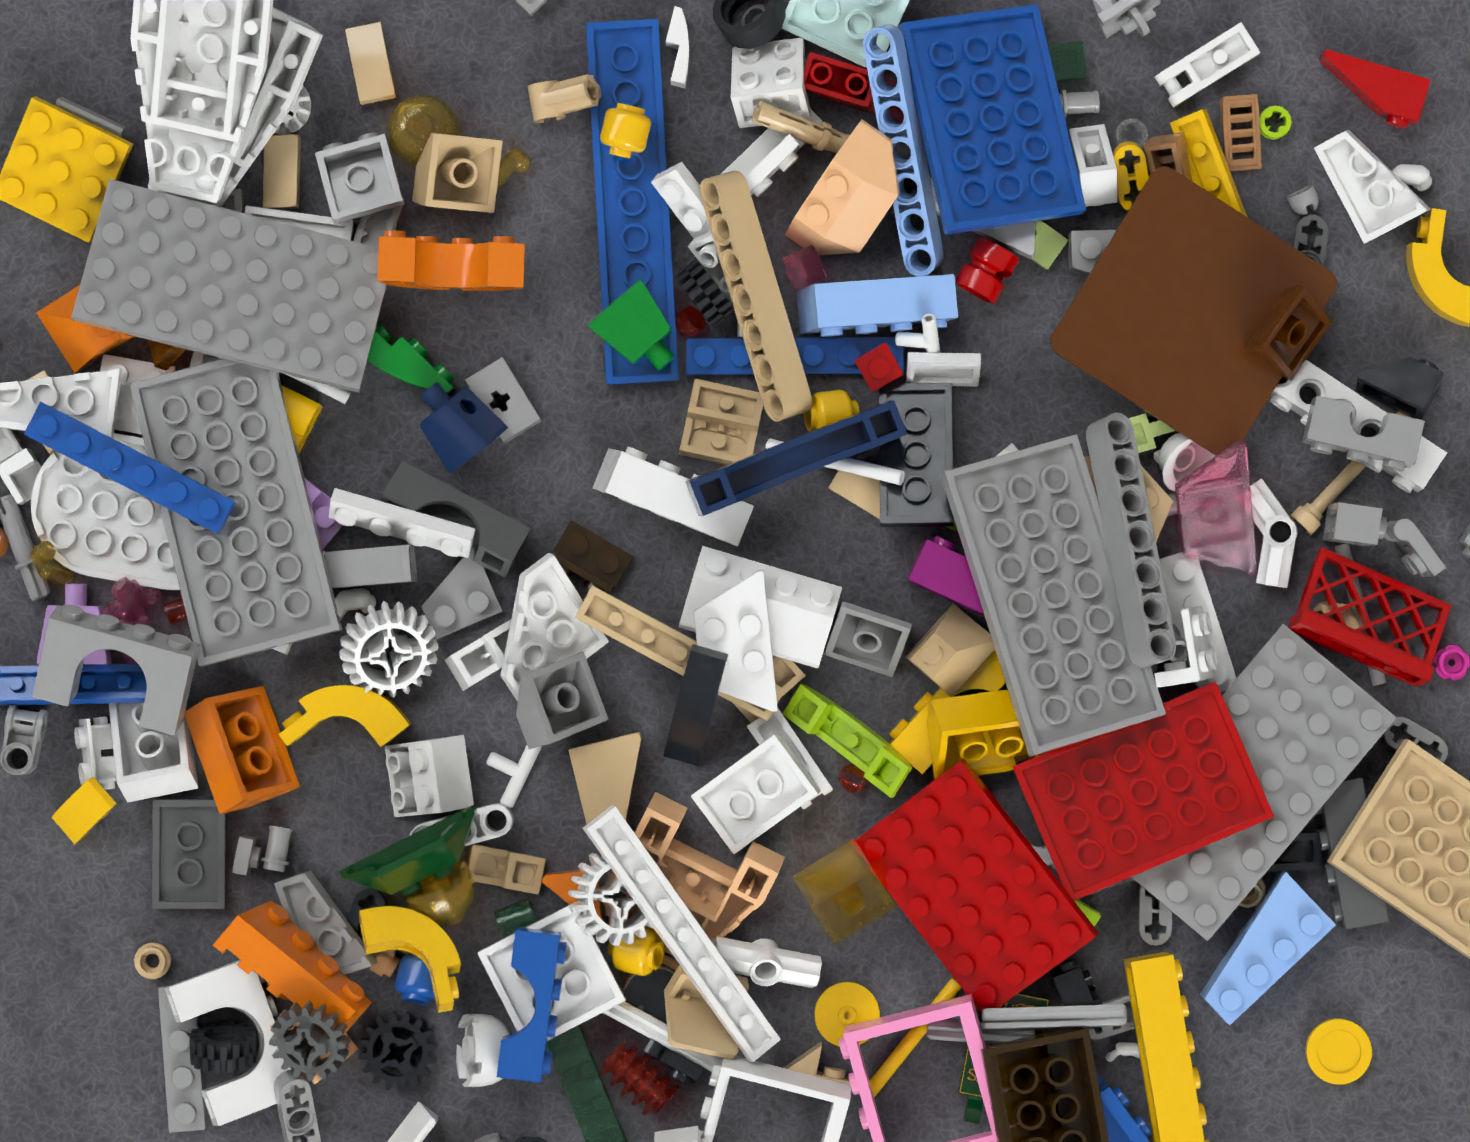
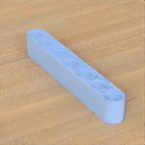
M883 24L870 30L865 35L863 49L878 129L893 142V156L900 192L893 203L903 261L910 274L920 277L930 274L941 265L944 259V251L921 128L914 102L904 37L897 26ZM879 33H883L889 38V51H883L878 47L877 36ZM885 70H891L896 74V87H890L885 83L883 79ZM892 106H897L903 111V123H897L891 118L890 109ZM898 142L906 143L911 150L909 159H904L898 154ZM905 178H910L916 182V195H912L905 190ZM911 214L921 216L924 221L923 230H917L912 226L910 222ZM918 249L928 252L931 257L930 266L919 262L917 258Z

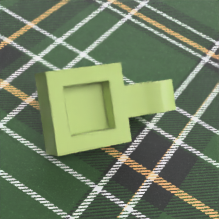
M1146 413L1129 418L1134 429L1138 453L1156 448L1153 437L1176 431L1160 420L1149 423Z

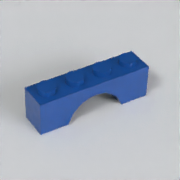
M517 927L515 930L511 967L522 973L532 985L536 1006L531 1021L524 1028L516 1033L503 1036L496 1077L541 1083L543 1073L550 1074L553 1052L546 1051L548 1037L555 1038L557 1015H551L552 1001L560 1000L562 979L556 978L557 963L564 964L567 942L560 941L561 932Z

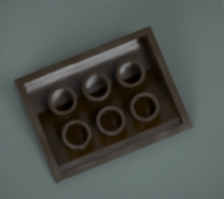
M1060 1028L981 1049L997 1142H1109L1089 1028Z

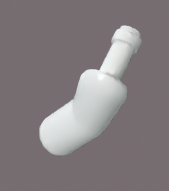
M1119 1042L1116 1044V1049L1107 1053L1105 1058L1108 1062H1112L1119 1055L1140 1058L1138 1044Z

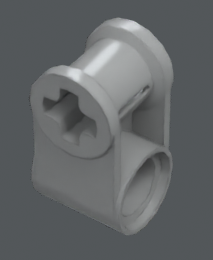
M17 705L9 706L5 719V735L0 756L1 765L6 772L13 775H27L37 768L42 741L46 733L47 710L41 709L40 712L18 709ZM20 721L32 722L33 725L20 724ZM18 749H23L28 755V762L22 769H17L12 763L13 753Z

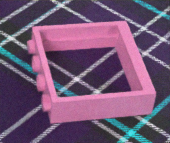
M972 994L845 1026L844 1038L839 1039V1045L843 1059H850L853 1068V1073H849L851 1089L854 1095L860 1094L863 1104L862 1108H858L863 1130H870L873 1142H886L858 1041L960 1016L991 1131L948 1142H997L981 1049L987 1047Z

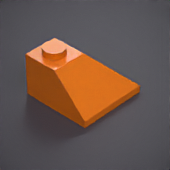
M80 285L36 312L75 374L101 358L103 354L106 355L129 340H122L116 331L72 320L71 316Z

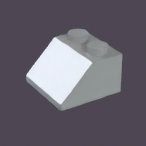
M583 651L521 676L516 716L528 749L554 743L609 720Z

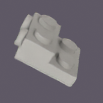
M367 133L360 136L358 141L348 144L342 142L331 143L323 147V151L315 152L334 224L405 205L392 151L385 133L380 135L378 133Z

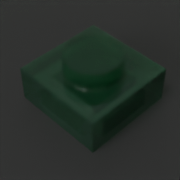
M1083 41L1048 44L1056 82L1086 79Z

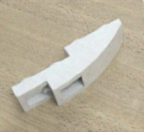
M680 162L657 174L651 183L694 238L688 248L727 299L732 302L700 197V185L683 162Z

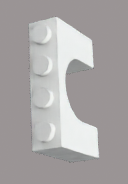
M241 960L164 988L176 1022H184L215 1009L229 1007L244 1013L253 1022L257 1030L259 1049L253 1066L236 1078L201 1091L214 1126H221L277 1104L274 1082L282 1072L294 1069L290 1066L288 1069L283 1070L281 1066L284 1063V1059L273 1058L272 1056L278 1048L277 1046L269 1045V1040L274 1034L270 1031V1026L275 1023L274 1017L278 1016L277 1008L273 998L265 996L261 983L266 982V980L253 970L248 975L237 966ZM294 1085L290 1086L289 1095L291 1098L296 1096Z

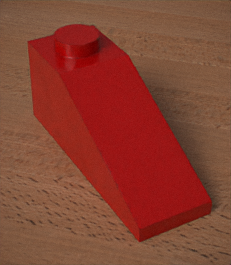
M1328 49L1321 53L1319 62L1378 116L1387 118L1385 122L1387 125L1406 129L1407 125L1413 126L1419 121L1431 79Z

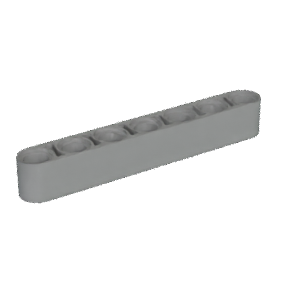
M1116 412L1091 423L1086 431V441L1128 654L1135 665L1146 668L1170 660L1176 652V640L1134 429L1126 415Z

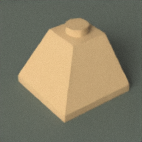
M431 133L416 164L412 201L428 207L494 213L503 141Z
M953 603L909 651L905 658L952 697L995 650L991 634Z

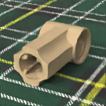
M583 75L560 82L557 80L544 81L528 86L534 123H544V119L552 117L561 120L565 118L567 113L598 106V101L601 98L600 86L595 81L593 75Z

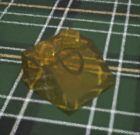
M854 838L792 876L808 905L834 944L839 943L896 907Z

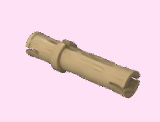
M759 101L752 115V123L768 127L787 136L790 134L795 139L811 144L813 149L818 151L827 150L837 154L850 136L833 129L829 123L813 122L794 113L774 107L764 101Z

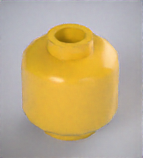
M617 103L616 108H610L606 111L600 140L604 145L610 147L609 154L630 159L632 152L640 153L645 150L651 127L650 118L644 115L645 109Z
M844 390L816 392L811 396L812 406L810 410L803 413L807 430L813 431L858 413L859 406L856 400L851 401L850 396Z
M645 928L646 937L639 938L634 934V942L632 944H626L621 940L619 946H614L609 942L608 953L612 956L614 967L620 971L639 976H646L653 970H657L662 964L665 953L664 943L660 940L657 932Z

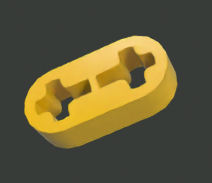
M1126 141L1120 143L1114 149L1113 157L1117 168V196L1123 208L1129 211L1133 203L1129 197L1124 198V194L1130 193L1129 181L1135 180L1138 191H1141L1149 176L1143 149L1134 142ZM1131 150L1133 156H1139V159L1133 161L1134 173L1129 174L1125 163L1119 162V159L1125 157V151Z

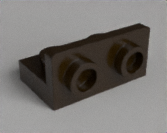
M570 520L554 550L550 553L556 557L569 578H571L573 573H576L586 579L583 584L584 587L590 590L593 585L611 594L634 557Z

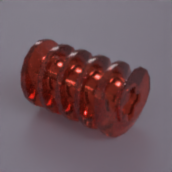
M626 1037L603 1061L599 1075L602 1077L612 1072L613 1076L610 1081L612 1087L623 1082L624 1086L620 1093L622 1097L631 1092L635 1093L631 1105L634 1107L644 1102L643 1116L652 1112L657 1113L673 1097L680 1086L675 1085L667 1089L670 1081L668 1075L656 1079L659 1071L657 1065L645 1069L649 1060L646 1055L635 1060L638 1047L633 1045L624 1049L627 1041Z

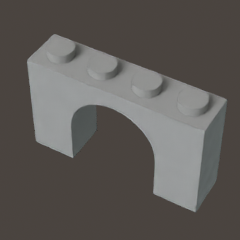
M58 605L48 618L32 697L68 707L78 692L85 657L98 650H117L133 658L143 670L146 678L147 690L139 726L175 736L183 723L200 644L192 642L187 636L181 634L167 635L156 632L154 628L148 625H130L119 622L118 618L111 615L102 614L97 616L86 613L82 608L75 605Z

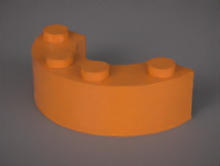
M387 230L384 231V236L378 237L377 282L390 286L429 290L461 288V291H503L521 289L524 287L525 244L515 243V237L494 236L493 242L474 244V239L452 238V244L438 243V237L434 236L406 238L405 231Z

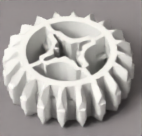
M383 601L381 605L382 610L375 611V608L369 605L367 608L369 615L367 616L356 612L355 619L357 624L347 623L345 628L349 635L341 636L340 639L341 646L344 648L340 649L339 655L340 659L344 661L342 664L344 672L350 674V681L354 685L361 683L360 686L365 689V694L374 688V692L380 696L384 690H388L389 695L393 698L396 696L397 689L402 688L404 693L409 694V685L411 683L421 687L422 679L420 675L431 676L432 670L429 665L436 664L437 656L434 651L438 650V643L434 639L436 635L434 628L431 625L427 626V617L423 614L417 616V611L412 606L404 612L403 604L399 601L393 609H389L388 603ZM393 628L405 630L415 638H408L407 635H397L393 632ZM379 631L376 637H374L373 639H369L373 634ZM388 639H390L392 651L389 652V660L385 651L389 647ZM409 660L406 664H404L403 666L399 667L401 663H403L404 661ZM369 661L370 664H379L384 667L385 671L370 668L363 662Z
M591 853L589 855L591 866L580 863L578 867L584 873L583 876H573L571 878L573 883L579 884L578 890H570L568 892L570 897L578 899V902L573 903L569 907L572 912H581L575 919L576 924L580 926L586 925L584 933L587 936L596 934L597 942L605 943L609 938L610 944L614 946H619L621 940L626 944H632L634 942V934L639 938L646 937L644 926L653 927L640 908L637 909L636 913L629 920L623 923V920L627 919L628 910L636 904L631 896H622V898H618L616 901L604 896L613 895V893H619V891L629 894L613 870L608 873L607 882L602 887L595 888L600 877L611 868L602 855L600 857L596 853ZM593 900L601 901L605 905L606 916H609V925L598 916Z

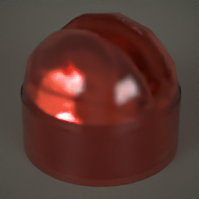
M687 306L675 317L676 329L679 328L682 331L680 333L681 337H694L706 328L702 314L693 306Z
M853 763L845 765L839 772L838 779L840 785L847 792H859L867 784V779L863 777L865 773ZM848 772L863 778L861 784L859 785L845 779V773Z

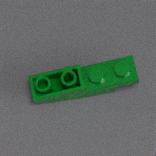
M377 322L368 356L369 362L391 376L422 389L429 388L437 381L447 394L451 395L456 390L450 384L455 378L440 363L434 368L424 358L429 352L415 338L408 342L401 336L391 346L388 342L393 337Z

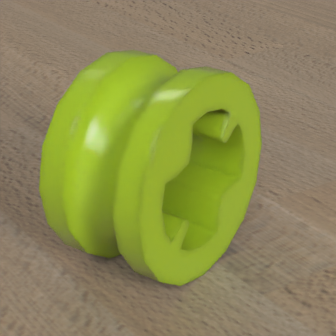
M1277 105L1270 106L1259 115L1260 133L1267 139H1279L1290 130L1292 124L1291 116L1283 107ZM1272 113L1280 115L1278 120L1281 118L1284 120V126L1277 128L1276 132L1269 131L1271 126H1265V119L1271 118Z

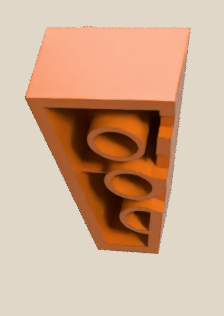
M273 900L237 915L213 944L222 954L228 949L241 961L237 966L248 975L253 970L268 982L266 989L276 998L291 1000L293 1003L297 1002L302 1009L307 1001H312L314 1009L317 1010L322 1004H326L325 1013L328 1015L337 1011L339 1015L335 1020L336 1023H346L348 1026L344 1033L350 1029L372 1003L364 995L363 989L357 983L350 981L339 970L338 963L330 956L325 955L314 944L312 936L300 929L289 918L286 909L279 904H275Z

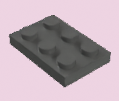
M153 799L152 909H226L227 813L219 814L214 799Z

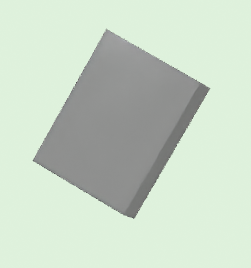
M841 601L824 655L893 677L912 624Z

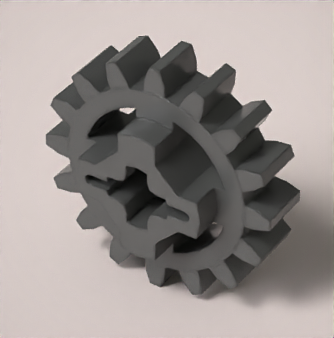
M307 1001L303 1009L297 1002L293 1003L289 1010L284 1009L277 1018L278 1020L271 1027L270 1031L274 1034L269 1040V1045L278 1047L272 1056L273 1058L284 1059V1063L281 1066L283 1070L288 1069L290 1066L294 1068L295 1078H298L304 1072L308 1081H312L317 1073L322 1079H326L331 1071L335 1073L338 1071L342 1062H344L349 1054V1050L346 1047L350 1043L351 1037L342 1035L348 1026L346 1023H336L335 1020L339 1015L337 1011L331 1015L325 1013L326 1004H322L317 1010L314 1009L312 1001ZM298 1022L300 1023L299 1026H295L292 1030H289V1027L291 1025ZM328 1051L331 1052L328 1057L320 1059L321 1055L325 1056Z

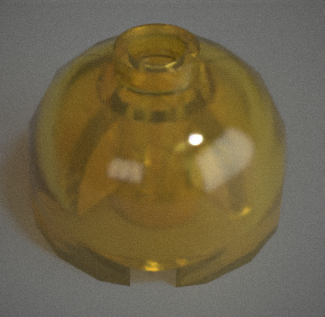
M427 94L413 95L399 102L391 112L387 125L388 141L395 154L407 164L414 166L420 160L431 133L460 135L458 119L452 108L440 98Z
M459 860L453 864L456 871L438 880L435 879L433 874L420 880L423 887L404 897L400 891V895L407 908L427 916L438 925L445 924L446 926H451L460 922L465 917L464 913L471 906L475 896V882L466 862L463 860L461 863Z

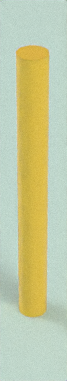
M951 978L931 1004L954 999L962 987ZM927 1024L912 1027L870 1079L874 1098L926 1034Z

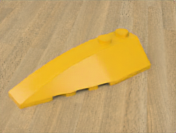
M1008 690L930 700L927 727L935 779L963 758L979 776L1013 770V766L1017 765V762L1046 753L1043 752L1029 757Z

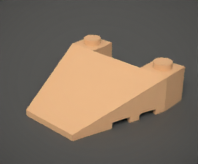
M655 792L635 831V835L711 942L716 936L724 938L729 932L737 928L741 921L753 910H756L763 904L779 874L785 857L752 841L738 870L674 839L673 837L688 808ZM637 904L631 906L628 910L627 919H624L623 923L636 913L639 908ZM646 925L644 926V928L651 929V930L655 931L654 928H650V927H648V926H646ZM664 943L665 952L672 955V953ZM664 954L662 964L676 970L679 966L677 960Z

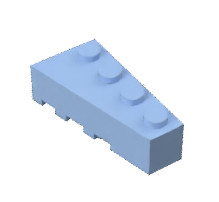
M954 274L818 283L796 291L800 334L821 333V337L843 335V330L854 329L856 334H869L878 332L877 327L890 326L891 332L912 330V324L922 323L921 319L926 314H933L936 317L938 329L947 327V321L958 318Z
M1278 871L1264 898L1255 907L1252 915L1244 927H1242L1229 951L1203 988L1200 996L1227 1024L1231 1025L1336 924L1287 872Z

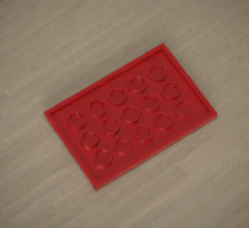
M1216 681L1163 703L1166 715L1059 747L1013 766V770L1062 885L1074 901L1274 817Z
M964 758L851 843L967 995L972 994L974 1004L981 1014L986 1008H999L1099 934Z

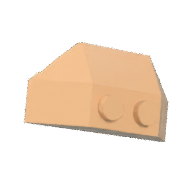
M862 119L832 159L795 215L785 236L814 256L860 253L900 194L892 140Z

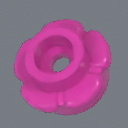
M1448 645L1444 650L1440 649L1435 654L1434 663L1437 666L1435 671L1443 679L1459 680L1465 676L1466 670L1470 666L1469 656L1462 651L1461 647ZM1454 660V666H1449L1448 661Z

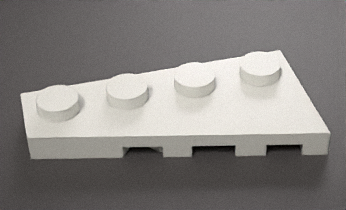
M122 369L0 383V428L25 431L39 403L43 402L114 438Z

